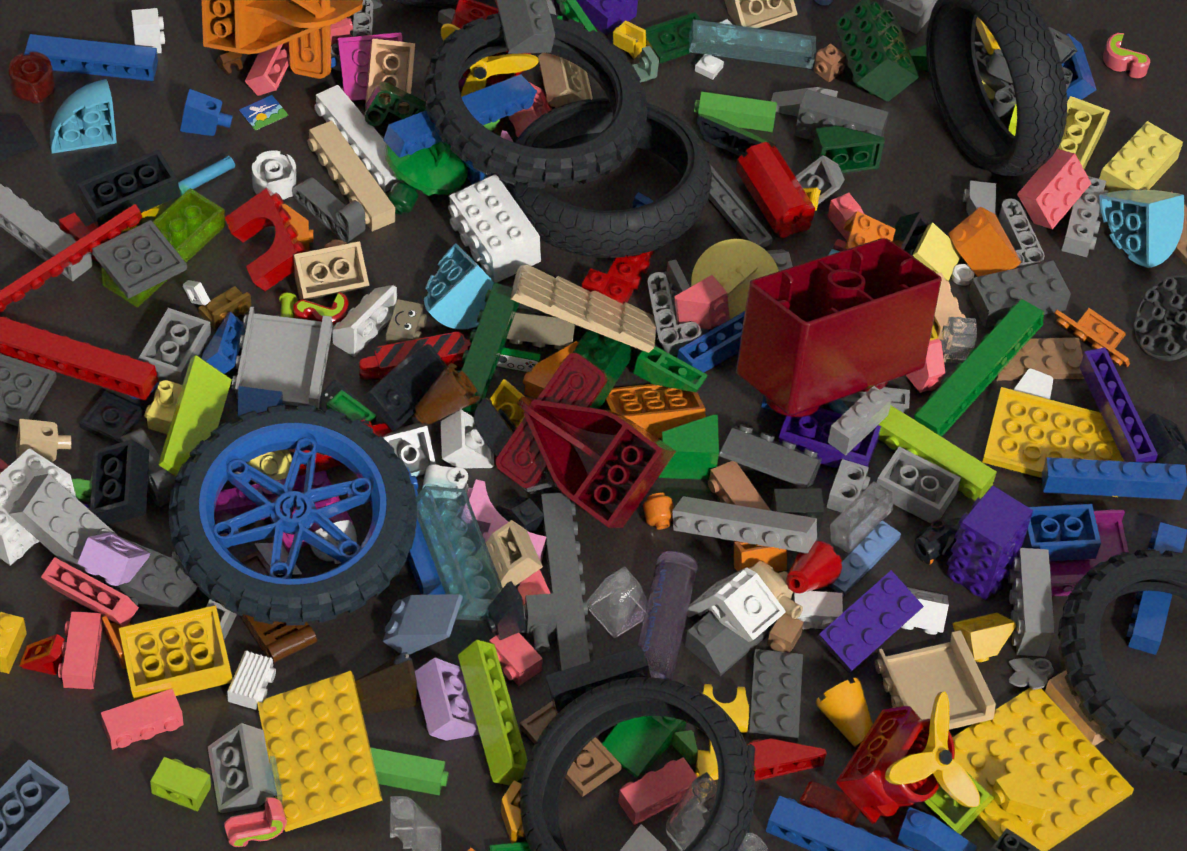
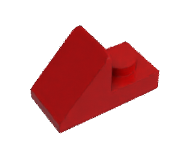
M55 634L27 645L19 666L28 670L56 675L59 663L63 659L61 647L64 638Z

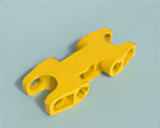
M705 684L703 694L707 695L724 709L737 725L740 732L747 733L749 704L745 687H737L734 701L720 703L713 696L712 684ZM710 739L709 751L698 750L695 774L700 780L698 787L700 797H707L710 782L718 779L717 759Z

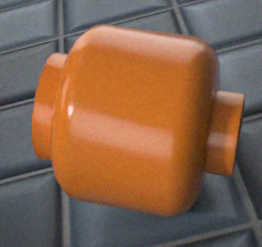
M664 493L648 496L647 501L643 504L647 524L656 526L658 530L670 526V522L673 521L674 509L672 499L669 496H665Z

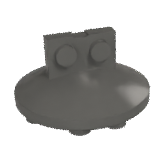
M1187 275L1167 277L1157 283L1153 288L1147 290L1137 310L1134 322L1137 342L1144 352L1155 359L1172 361L1187 356Z

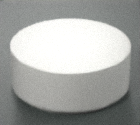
M958 264L953 268L951 277L956 284L966 286L971 284L974 272L969 265Z

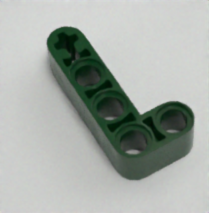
M382 82L375 87L365 104V121L371 126H378L384 121L388 112L405 119L426 111V102L389 83ZM381 93L389 94L387 98H381L379 95ZM402 102H406L409 104L406 107L398 106ZM374 110L379 112L376 116H372L369 113Z

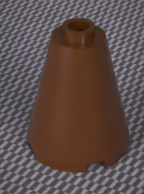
M450 363L445 367L415 406L416 412L414 414L419 422L430 425L476 403L480 399V396H475L477 389L463 371L458 373L455 370L457 367L455 364Z

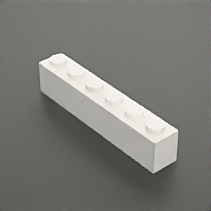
M339 85L316 94L315 110L317 114L322 116L326 123L329 121L334 122L383 191L391 190L393 184L403 181L394 176L393 170L385 160L386 143L383 141L384 139L373 126L367 124L365 116Z

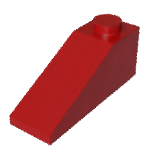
M757 739L749 743L755 746V781L824 766L827 754L826 750L822 748L775 739Z

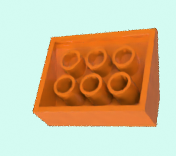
M654 384L613 388L604 402L605 410L625 416L656 438H662L663 431L706 417L705 407L697 392Z

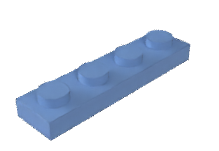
M882 520L842 561L840 577L829 587L837 593H842L844 597L900 539L901 533Z

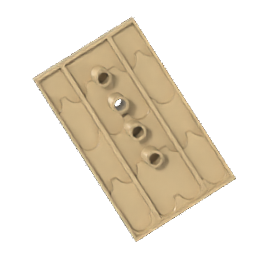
M521 265L517 269L511 300L648 353L655 347L656 323L653 315L627 302L622 304L597 291L590 292L559 276L554 278L530 265Z

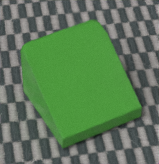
M692 730L675 732L672 743L674 748L690 764H695L698 750L694 732Z

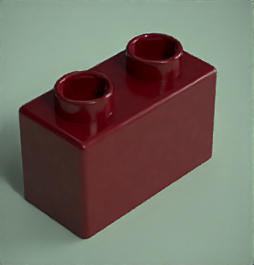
M880 238L753 279L749 283L736 372L742 379L766 397L767 404L774 411L790 417L809 416L816 412L821 405L857 392H868L873 386L880 390L887 385L888 381L924 368L942 278L889 239Z

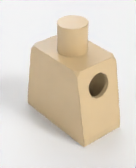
M19 419L16 458H19L30 448L48 461L53 462L56 460L57 449H71V435H58L57 424L54 422Z

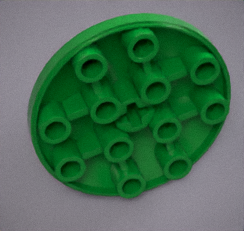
M443 141L401 158L387 144L385 145V160L393 170L394 176L410 186L421 190L426 195H450L459 190L466 181L468 167H466L465 162L452 152L451 145H447Z

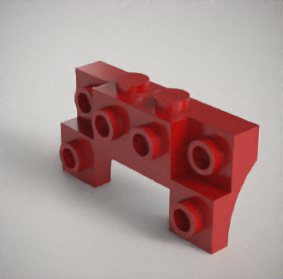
M654 250L635 256L615 258L607 274L590 268L582 283V288L590 292L597 291L622 304L628 302L634 289L638 290L641 284L642 273H647L650 265L649 260Z

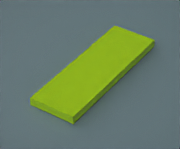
M197 355L190 359L158 464L175 476H177L182 464L187 462L190 457L189 453L201 440L205 441L211 436L210 432L218 428L232 379Z

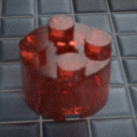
M30 52V55L23 56L22 53L11 60L9 76L11 90L15 96L38 104L51 94L54 89V76L51 62L47 56L38 52Z

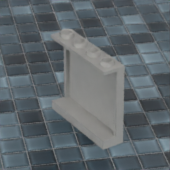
M250 307L249 315L245 314L243 323L246 332L240 338L242 353L241 356L237 355L236 359L238 375L233 376L232 390H235L236 398L238 399V387L243 386L282 391L283 404L298 406V404L313 405L319 408L333 329L332 317L323 316L322 322L255 314L254 307Z

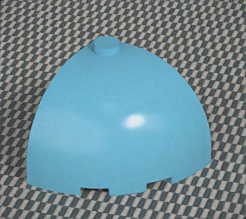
M107 79L90 83L75 91L62 103L53 118L50 129V148L52 154L117 143L113 101Z
M1124 190L1099 195L1103 221L1108 223L1112 232L1110 237L1118 249H1123L1129 255L1128 258L1141 266L1151 268L1169 258L1182 234L1184 223L1183 194L1158 190Z
M455 243L439 261L438 266L440 268L436 275L430 276L425 288L428 291V295L424 297V304L427 311L441 324L455 329H469L479 325L477 322L478 314L481 309L484 310L487 290L492 289L494 282Z

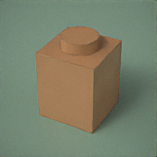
M784 613L778 618L770 631L767 646L771 647L774 651L791 653L801 636L804 622L797 618L793 619Z

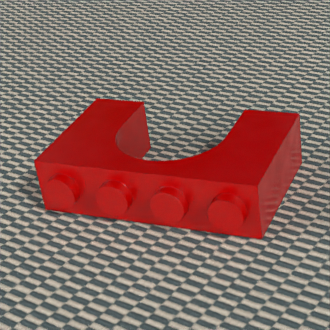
M265 188L225 217L231 234L243 243L262 229L275 226L276 234L271 247L263 255L246 266L253 283L264 291H267L295 271L294 254L306 252L305 247L297 239V230L289 222L291 217L282 206L284 202L277 192H271L268 188Z

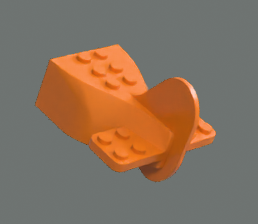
M202 0L203 47L243 54H255L289 42L291 70L298 75L321 79L331 73V25L360 11L363 8V0Z

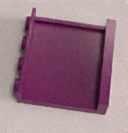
M1108 509L1105 511H1094L1101 540V546L1096 559L1049 561L1052 596H1068L1079 580L1091 568L1100 562L1107 561L1111 556L1129 552L1122 524L1124 510Z

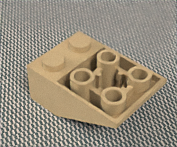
M511 520L492 533L468 569L483 605L487 606L496 598L508 582L512 581L516 586L543 566L527 530Z

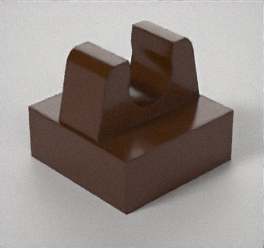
M236 52L222 54L217 58L216 63L219 69L222 68L226 75H230L232 73L230 65H234L237 71L243 68L241 62L242 54Z

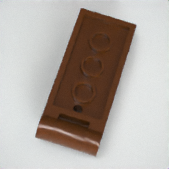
M259 550L239 559L242 564L254 571L270 575V566ZM245 614L240 616L265 655L273 659V663L317 642L316 635L307 622H305V625L286 626V622L274 621L273 624L254 621V617Z

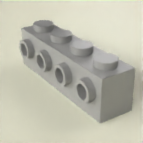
M1089 176L1088 178L1092 184L1072 206L1062 246V251L1087 257L1089 249L1094 250L1097 237H1094L1093 234H1098L1101 221H1097V218L1102 217L1099 195L1108 193V190L1104 189L1105 180Z

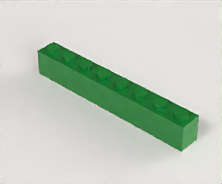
M1023 299L1016 305H1012L1004 319H1000L993 331L983 337L981 344L970 351L968 358L963 363L960 362L957 365L955 372L950 377L944 379L938 391L933 392L929 396L927 403L916 410L914 414L915 421L942 437L1043 326L1044 311Z

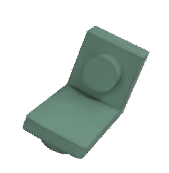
M643 47L639 59L640 63L633 65L641 79L640 83L656 78L659 59L651 47Z

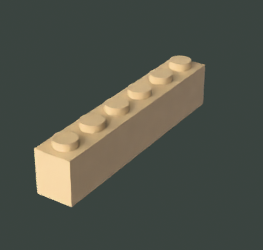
M329 121L309 129V139L307 142L312 152L315 151L320 164L328 169L330 178L338 183L341 193L348 197L349 202L356 200L362 205L365 211V225L367 224L371 231L394 223V205L334 122Z

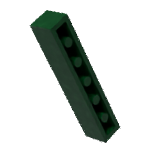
M494 283L492 289L487 290L485 296L486 306L478 314L477 322L479 325L477 330L472 331L470 336V343L472 344L469 350H465L462 363H464L462 371L476 387L477 392L475 396H480L476 403L461 409L473 417L477 406L486 397L520 304L511 300L513 288Z

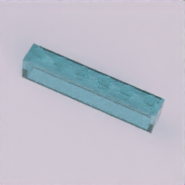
M693 19L689 32V52L812 69L816 57V36Z

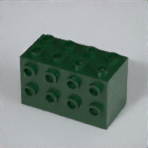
M861 0L835 22L837 36L842 42V50L848 59L847 65L851 69L854 76L852 79L858 87H863L870 94H875L888 102L919 78L898 19L890 10L883 9L875 1Z

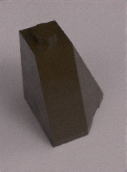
M407 652L397 655L355 680L363 715L416 706L417 680L411 657L409 658Z

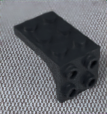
M425 344L400 361L364 396L394 432L416 412L415 406L447 365L430 344Z

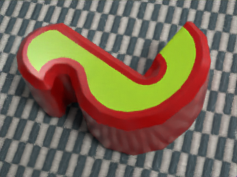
M339 292L332 308L301 299L293 306L294 318L322 322L323 316H331L334 327L337 322H341L347 316L348 299L346 295Z

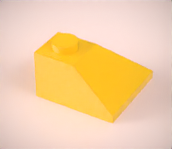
M999 613L953 623L955 632L961 630L976 662H984L989 660V657L997 655L1016 627L1014 621Z

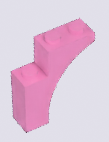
M476 480L474 487H469L466 497L468 505L467 507H462L460 520H463V530L483 535L481 545L484 546L492 533L509 521L502 517L490 502L485 481ZM528 532L541 562L545 552L546 536Z

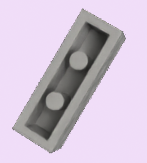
M873 386L831 425L828 443L844 455H847L888 416L892 398Z

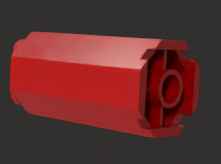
M767 142L748 148L746 150L748 154L744 158L741 155L737 159L736 172L774 232L778 233L781 238H785L791 234L808 230L811 227L810 222L814 218L815 207L775 146L771 147Z

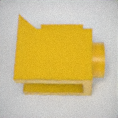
M626 20L613 31V44L628 52L633 59L642 52L643 47H646V30Z

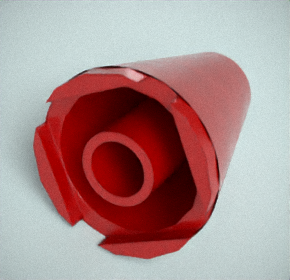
M815 541L808 553L798 552L786 578L789 589L794 593L800 594L833 584L840 577L842 571L841 558L832 550L834 548L823 541Z

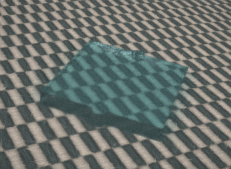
M270 756V770L275 798L280 800L283 805L275 756Z

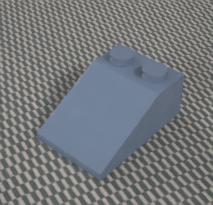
M460 594L410 595L396 601L392 607L391 619L385 627L386 633L383 642L400 654L403 652L412 654L450 637L463 596Z

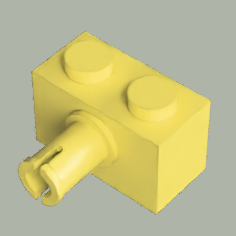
M168 380L159 383L154 395V401L152 405H148L145 411L148 429L168 434L182 389L181 384Z

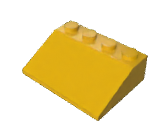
M216 605L119 628L134 701L169 689H173L175 696L228 684L233 680Z

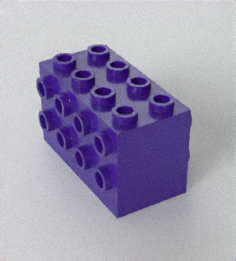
M992 486L982 499L978 497L972 505V511L969 514L965 513L958 523L961 527L954 537L957 541L951 548L953 554L947 562L949 566L947 576L955 583L963 585L974 595L980 596L984 600H987L991 594H997L1004 578L1008 580L1009 569H1012L1014 557L1018 556V552L1022 548L1033 513L1032 509L995 486Z

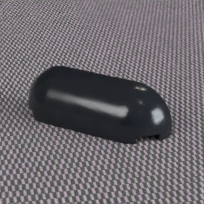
M707 115L698 116L697 125H699L703 139L733 154L742 155L744 158L748 154L746 151L748 148L764 142L769 143L771 147L775 146L777 148L772 142L723 120Z
M484 398L477 406L474 415L476 429L494 454L498 456L517 427L501 408L498 411L496 410L491 399Z

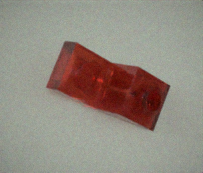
M814 781L808 783L799 800L804 806L816 808L825 815L830 814L832 818H840L851 826L854 825L860 813L859 808L845 793Z

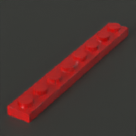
M132 205L0 290V313L11 302H18L23 299L25 293L31 289L36 290L45 283L44 281L51 276L57 277L60 275L65 267L70 264L75 265L79 263L84 255L89 252L93 253L92 248L119 236L121 231L127 227L132 228L136 226L140 219L143 218L137 205Z

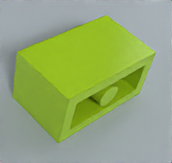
M166 757L163 758L150 781L152 794L197 812L211 788L210 774L201 768L194 769L178 759L171 760Z

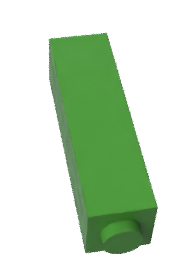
M701 92L700 100L695 102L694 112L698 113V116H711L736 127L773 132L777 102Z
M371 748L379 784L434 795H440L441 787H446L449 772L445 771V761Z

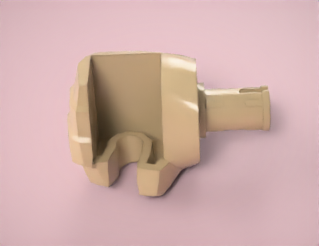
M762 561L757 562L753 567H749V569L760 576L784 608L786 614L793 619L801 615L803 607L791 600L793 591L789 589L786 583L787 572L776 573L773 567Z

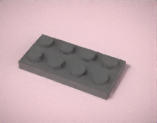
M755 649L749 738L798 742L803 654Z

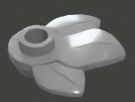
M1029 658L1013 659L1009 661V665L1016 672L1009 678V682L1018 687L1029 685L1033 690L1040 689L1046 686L1048 679L1053 675L1054 669L1051 662L1043 658H1038L1034 661Z

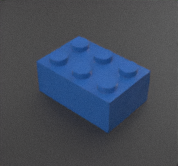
M1092 504L1028 507L1033 510L1024 538L1023 548L1048 549L1049 561L1096 559L1101 546V540Z

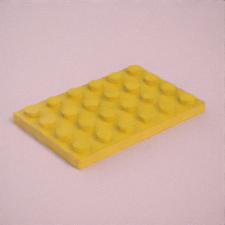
M1001 387L983 463L1042 478V471L1047 457L1124 462L1100 412Z
M351 671L265 698L263 702H257L276 797L281 801L287 819V825L284 828L285 832L382 801L355 679Z

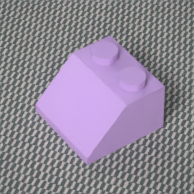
M108 532L87 538L77 564L85 567L84 570L90 574L104 577L108 584L119 586L131 581L151 553Z

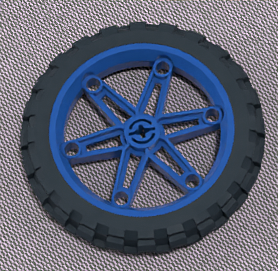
M298 404V408H285V405L267 407V411L256 413L253 410L239 415L236 421L228 424L227 422L223 423L210 432L211 436L205 441L201 440L189 453V459L186 463L182 464L175 478V485L171 491L169 503V526L175 553L178 555L183 569L189 578L195 581L200 590L212 601L217 600L224 605L225 609L239 616L245 614L254 617V621L273 624L274 621L286 622V626L305 625V622L317 620L321 623L336 619L337 615L346 611L351 613L366 605L368 599L378 596L390 585V580L395 575H398L405 564L409 550L413 545L417 522V500L414 485L411 483L409 472L403 460L397 457L394 452L395 449L384 437H378L373 433L371 427L359 420L352 421L346 418V414L332 409L321 411L317 410L316 406ZM295 449L284 485L246 464L250 460L266 453ZM317 452L340 461L351 469L358 479L312 489ZM300 464L307 465L304 493L293 491ZM229 480L231 484L235 485L258 507L215 525L214 512L216 502L224 484ZM253 480L279 497L271 503L248 482ZM348 494V498L320 509L315 507L314 502ZM371 501L372 521L368 534L361 546L328 519ZM271 516L273 524L242 532L238 531L240 527ZM313 523H316L339 544L334 546L310 531L309 528ZM283 532L294 535L286 563L280 562ZM224 533L229 534L228 536H224V537H223V536H220L221 534H224ZM274 537L270 575L259 573L245 566L227 548ZM302 541L307 542L342 563L338 567L320 575L291 579ZM346 552H353L354 554H352V555H347V554H345V553H346ZM278 574H283V575H285V576L282 577V578L276 577V575H278Z

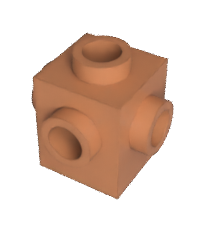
M829 44L824 49L821 48L815 55L814 72L827 82L832 81L843 72L846 55L832 44Z

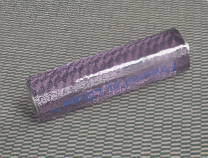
M667 551L661 553L656 562L637 647L641 646L651 677L673 681L698 568L696 560L683 552Z

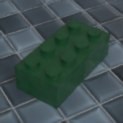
M587 329L572 353L582 355L606 373V385L590 406V408L600 409L631 360L633 353L630 345Z

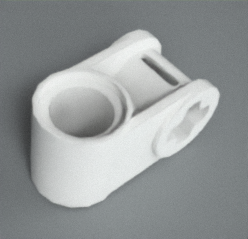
M429 465L426 468L422 489L431 496L464 497L468 492V473L460 467Z

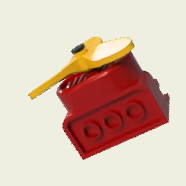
M459 0L451 24L442 25L441 37L443 41L455 30L459 31L463 28L465 24L480 18L486 20L488 15L498 13V9L475 0ZM508 51L487 56L473 64L462 75L467 78L461 97L484 89L486 85L491 86L518 76L521 72L534 68L538 64L539 58L531 55V53L508 54Z
M945 691L939 692L936 695L930 719H921L911 706L882 710L836 781L837 785L872 824L876 823L880 815L885 817L892 816L901 806H910L915 802H923L930 799L940 786L962 806L969 808L979 806L980 795L977 787L964 768L954 760L955 746L949 732V699Z

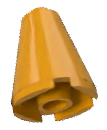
M853 678L854 683L850 684L846 680L832 687L824 693L825 699L821 701L818 697L815 703L848 741L857 748L873 723L861 683L858 678Z

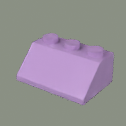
M433 658L415 671L416 687L419 691L421 707L424 711L429 735L446 741L480 735L461 667Z

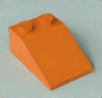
M981 206L948 233L955 248L977 277L1011 270L1021 264L996 215Z

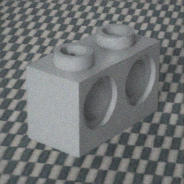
M842 459L829 495L827 508L854 516L856 507L861 509L865 495L861 494L862 490L867 491L871 477L867 476L869 467Z

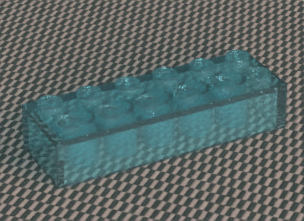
M425 486L416 497L417 519L445 594H460L463 596L456 619L486 621L489 618L487 608L503 587L465 489Z

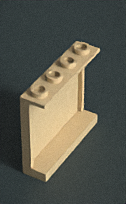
M961 630L952 632L950 642L887 657L882 648L878 650L875 668L877 673L883 677L885 691L890 692L893 708L911 706L921 719H930L936 695L939 692L945 691L948 695L950 708L949 730L994 719L996 703Z

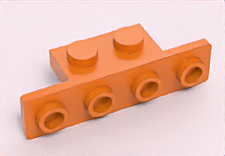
M1088 308L1078 323L1059 310L1054 312L1057 319L1056 323L1062 328L1067 329L1069 327L1074 331L1073 334L1081 341L1087 340L1092 343L1094 350L1106 347L1112 362L1117 366L1124 365L1128 367L1130 365L1129 359L1115 349L1126 335L1117 326Z

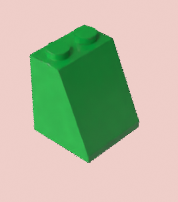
M711 415L662 432L661 441L674 449L676 453L659 475V478L709 480L710 471L717 467L719 456L718 415Z

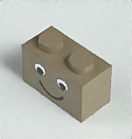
M397 299L386 333V345L421 339L420 328L425 327L427 314H424V304Z

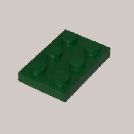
M696 12L644 29L646 30V45L651 47L659 59V64L715 45L714 37Z

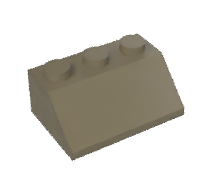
M518 308L507 339H509V343L523 344V341L532 342V346L545 347V344L554 345L555 349L562 350L573 343L576 324L539 310Z

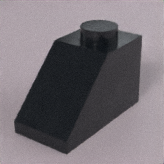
M514 496L496 507V510L502 517L509 522L511 520L526 529L527 532L537 534L543 531L544 514L530 498Z
M510 581L487 608L489 617L486 619L487 627L491 633L495 632L499 640L526 630L522 596L513 582Z

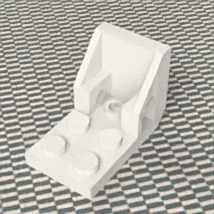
M747 567L716 582L684 609L689 617L697 613L701 616L708 610L712 611L721 624L748 642L753 641L786 612L760 576Z

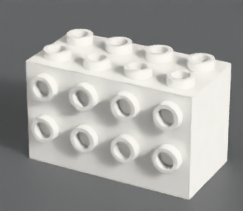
M496 174L449 196L450 205L448 209L452 216L450 219L454 231H459L463 244L470 247L474 260L481 263L482 270L490 276L494 283L516 274L517 269L521 265L533 266L541 262L540 236Z
M30 448L0 473V559L9 565L20 559L31 546L39 542L9 515V512L33 477L50 474L76 497L71 475Z

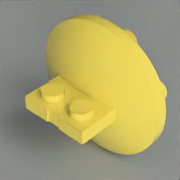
M729 239L712 245L700 256L693 269L691 287L713 275L728 294L729 316L732 319L745 311L750 281L778 272L779 270L774 259L761 246L743 239Z

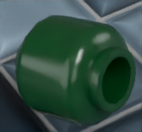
M401 181L393 184L387 197L394 205L395 213L401 215L413 210L419 195L416 188Z

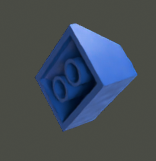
M1068 33L1066 35L1071 38L1077 52L1062 64V67L1072 72V79L1066 91L1067 101L1070 96L1082 100L1097 89L1082 44Z

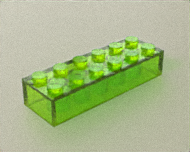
M190 188L156 218L153 223L181 258L187 262L225 227V212L222 207ZM101 268L103 286L137 308L167 281L165 280L128 299L106 270Z

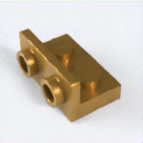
M234 286L210 300L206 305L200 306L198 308L199 314L206 321H209L210 325L216 330L229 312L233 313L236 317L247 313L251 307V295L248 292L242 294Z

